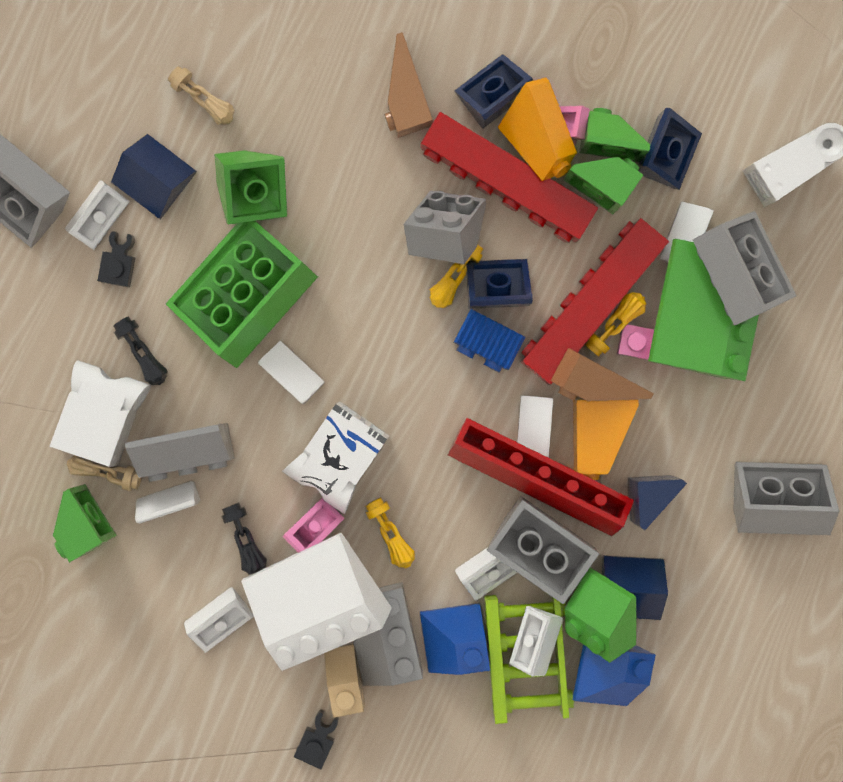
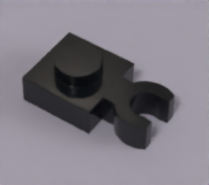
M114 231L110 233L109 243L112 247V252H102L98 282L130 288L135 257L127 256V253L134 246L135 239L133 235L127 234L126 242L123 245H119L117 242L118 233Z
M322 709L315 718L316 729L314 730L307 726L294 754V758L320 770L335 740L327 735L337 728L339 717H335L331 724H323L321 718L323 717L324 710Z

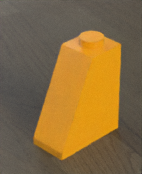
M545 77L526 82L499 124L498 129L542 181L552 177L560 178L570 170V163L577 154L576 148L550 81Z
M639 400L573 401L574 471L593 480H600V474H609L637 411Z

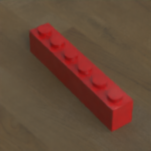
M439 112L421 142V149L424 151L423 156L436 164L442 161L451 167L449 171L462 180H465L466 177L477 183L475 187L489 196L492 193L498 195L503 199L501 203L515 212L521 209L529 214L528 220L543 228L544 225H547L554 229V235L566 243H570L571 240L577 243L598 210L597 206L551 178L542 181L528 164L442 112Z
M642 218L634 224L629 221L618 234L622 238L615 247L610 244L598 258L602 261L600 266L595 271L590 268L579 281L583 285L576 295L570 292L559 305L563 308L562 312L557 318L551 315L540 328L544 332L537 342L531 339L521 351L524 358L520 362L547 385L553 383L551 379L567 349L579 352L669 243L664 236Z
M466 418L448 452V456L610 536H613L624 527L634 502L633 499L469 418Z

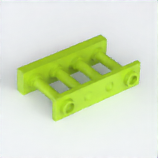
M496 595L484 596L495 724L508 723L507 713H512V710L527 708L560 706L563 719L569 718V708H574V700H572V689H567L562 624L555 644L556 663H549L547 673L544 675H557V694L511 697V694H505V683L510 682V679L531 678L532 676L513 666L509 667V664H503L502 652H508L509 648H514L518 635L506 636V633H500V622L505 621V618L523 617L526 606L564 617L566 602L562 604L551 596V602L504 606V603H498Z

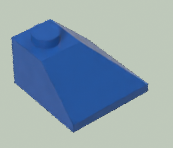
M480 603L420 611L429 673L463 675L490 671Z
M583 645L572 700L620 706L629 705L650 685L656 654L639 646H634L609 663Z

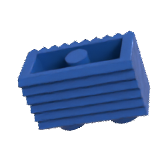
M470 309L453 343L459 345L456 351L471 359L476 354L486 359L483 365L500 373L502 368L505 370L510 369L526 337Z

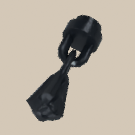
M128 316L114 324L115 336L118 340L125 338L128 342L131 352L142 369L145 381L150 385H161L164 383L168 371L152 355L146 344L139 339L135 332L139 328L137 322L131 320ZM129 334L132 335V337L134 338V341L131 340V338L129 337ZM141 348L146 354L142 357L138 353V350Z
M238 502L222 509L224 515L221 517L224 524L233 521L236 527L234 539L240 553L241 570L247 572L248 575H252L266 568L267 558L256 546L249 529L242 527L240 518L247 515L245 507L241 508ZM246 535L249 543L243 545L240 536L244 537Z

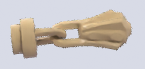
M178 66L171 72L168 77L171 88L176 92L184 89L191 94L193 100L210 114L217 125H226L232 122L235 111L233 106L216 98L202 86L196 85L191 80L193 75L191 71ZM204 94L207 99L204 102L198 96Z
M76 455L71 457L66 464L71 475L104 477L112 484L120 485L123 490L132 491V489L138 490L142 481V477H138L133 466L109 468ZM100 470L107 471V473H100ZM117 472L124 474L123 480L117 479Z

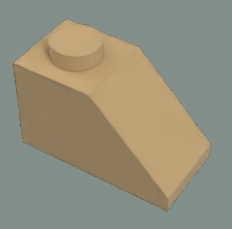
M354 644L343 645L324 653L327 688L333 718L364 712L365 698Z

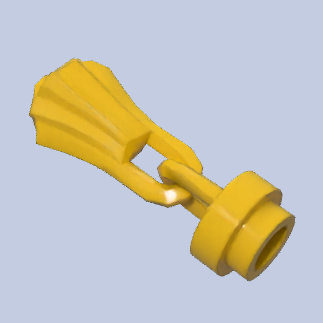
M477 245L465 264L454 263L445 276L429 289V298L435 307L446 308L452 305L456 290L466 276L467 263L470 259L479 263L483 257L481 253L484 249L480 245ZM455 270L458 273L461 272L456 280L451 277Z
M635 292L626 294L617 310L606 322L605 332L600 337L593 333L585 345L598 357L602 353L606 354L610 347L605 343V340L610 335L615 336L619 334L629 322L645 313L647 305L645 297L641 293ZM618 318L622 323L615 329V326H611V324Z
M380 497L365 505L367 509L365 513L368 519L376 517L380 524V533L387 544L391 563L400 568L410 567L415 560V551L401 537L395 524L388 520L385 512L390 509L387 501L383 502ZM390 530H392L395 535V537L391 539L386 533Z

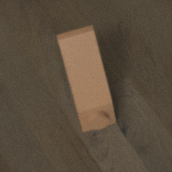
M403 32L396 35L388 95L389 112L384 114L389 130H396L398 138L429 128L433 123Z
M569 348L551 379L553 383L560 386L558 393L575 401L577 396L586 401L651 399L654 393Z

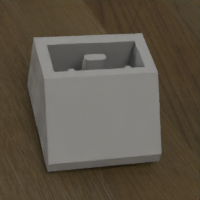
M430 191L404 223L408 254L465 264L478 245L486 199L471 195Z

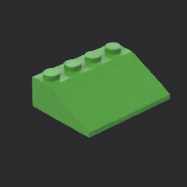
M256 221L237 223L168 300L166 305L219 357L235 368H238L318 276Z
M673 239L648 361L722 379L745 381L759 315L734 326L731 318L725 311L717 289L711 283L710 275L703 260L697 254L694 242Z

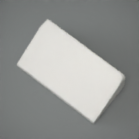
M100 180L65 229L72 236L94 250L130 201Z
M681 202L667 238L669 243L663 249L660 259L666 262L669 261L673 239L693 242L694 238L704 234L714 210Z
M281 341L258 361V364L301 404H305L325 383Z
M521 396L517 442L549 458L553 398Z
M189 481L138 498L135 511L136 523L140 524L199 504L201 500L195 483Z
M487 548L455 570L460 581L475 601L518 573L490 554Z
M231 587L184 622L187 636L206 653L253 618L254 615L238 593Z
M526 606L509 664L532 677L546 675L563 618L531 606Z

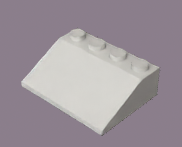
M342 533L249 575L241 581L264 646L281 671L382 629L392 609Z

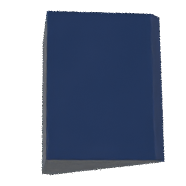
M502 54L454 91L483 129L509 110L524 84L534 80Z
M665 108L656 119L648 139L650 151L639 162L638 166L640 169L638 171L646 178L680 190L702 133L674 110Z
M147 134L122 152L111 183L161 220L197 171Z
M527 259L479 261V263L469 261L467 263L468 309L524 307L532 304L533 298Z
M672 475L628 477L629 498L634 500L629 512L630 521L645 531L687 483L683 479Z
M603 555L602 575L636 596V619L661 620L668 597L664 559Z

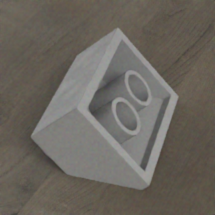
M0 134V223L31 248L62 213L70 192Z
M755 211L722 223L693 239L697 248V254L703 260L710 275L711 283L717 289L725 311L731 318L734 326L796 297V293Z
M228 423L125 443L126 451L138 477L148 476L149 482L166 479L167 472L177 470L179 476L197 473V466L208 465L209 470L227 467V461L234 459Z
M735 463L733 509L738 533L831 535L840 511L827 465Z
M522 496L519 497L504 518L487 548L490 554L562 604L566 602L599 555L595 547Z
M403 583L380 587V591L392 607L382 629L353 641L363 686H394L423 679V670Z

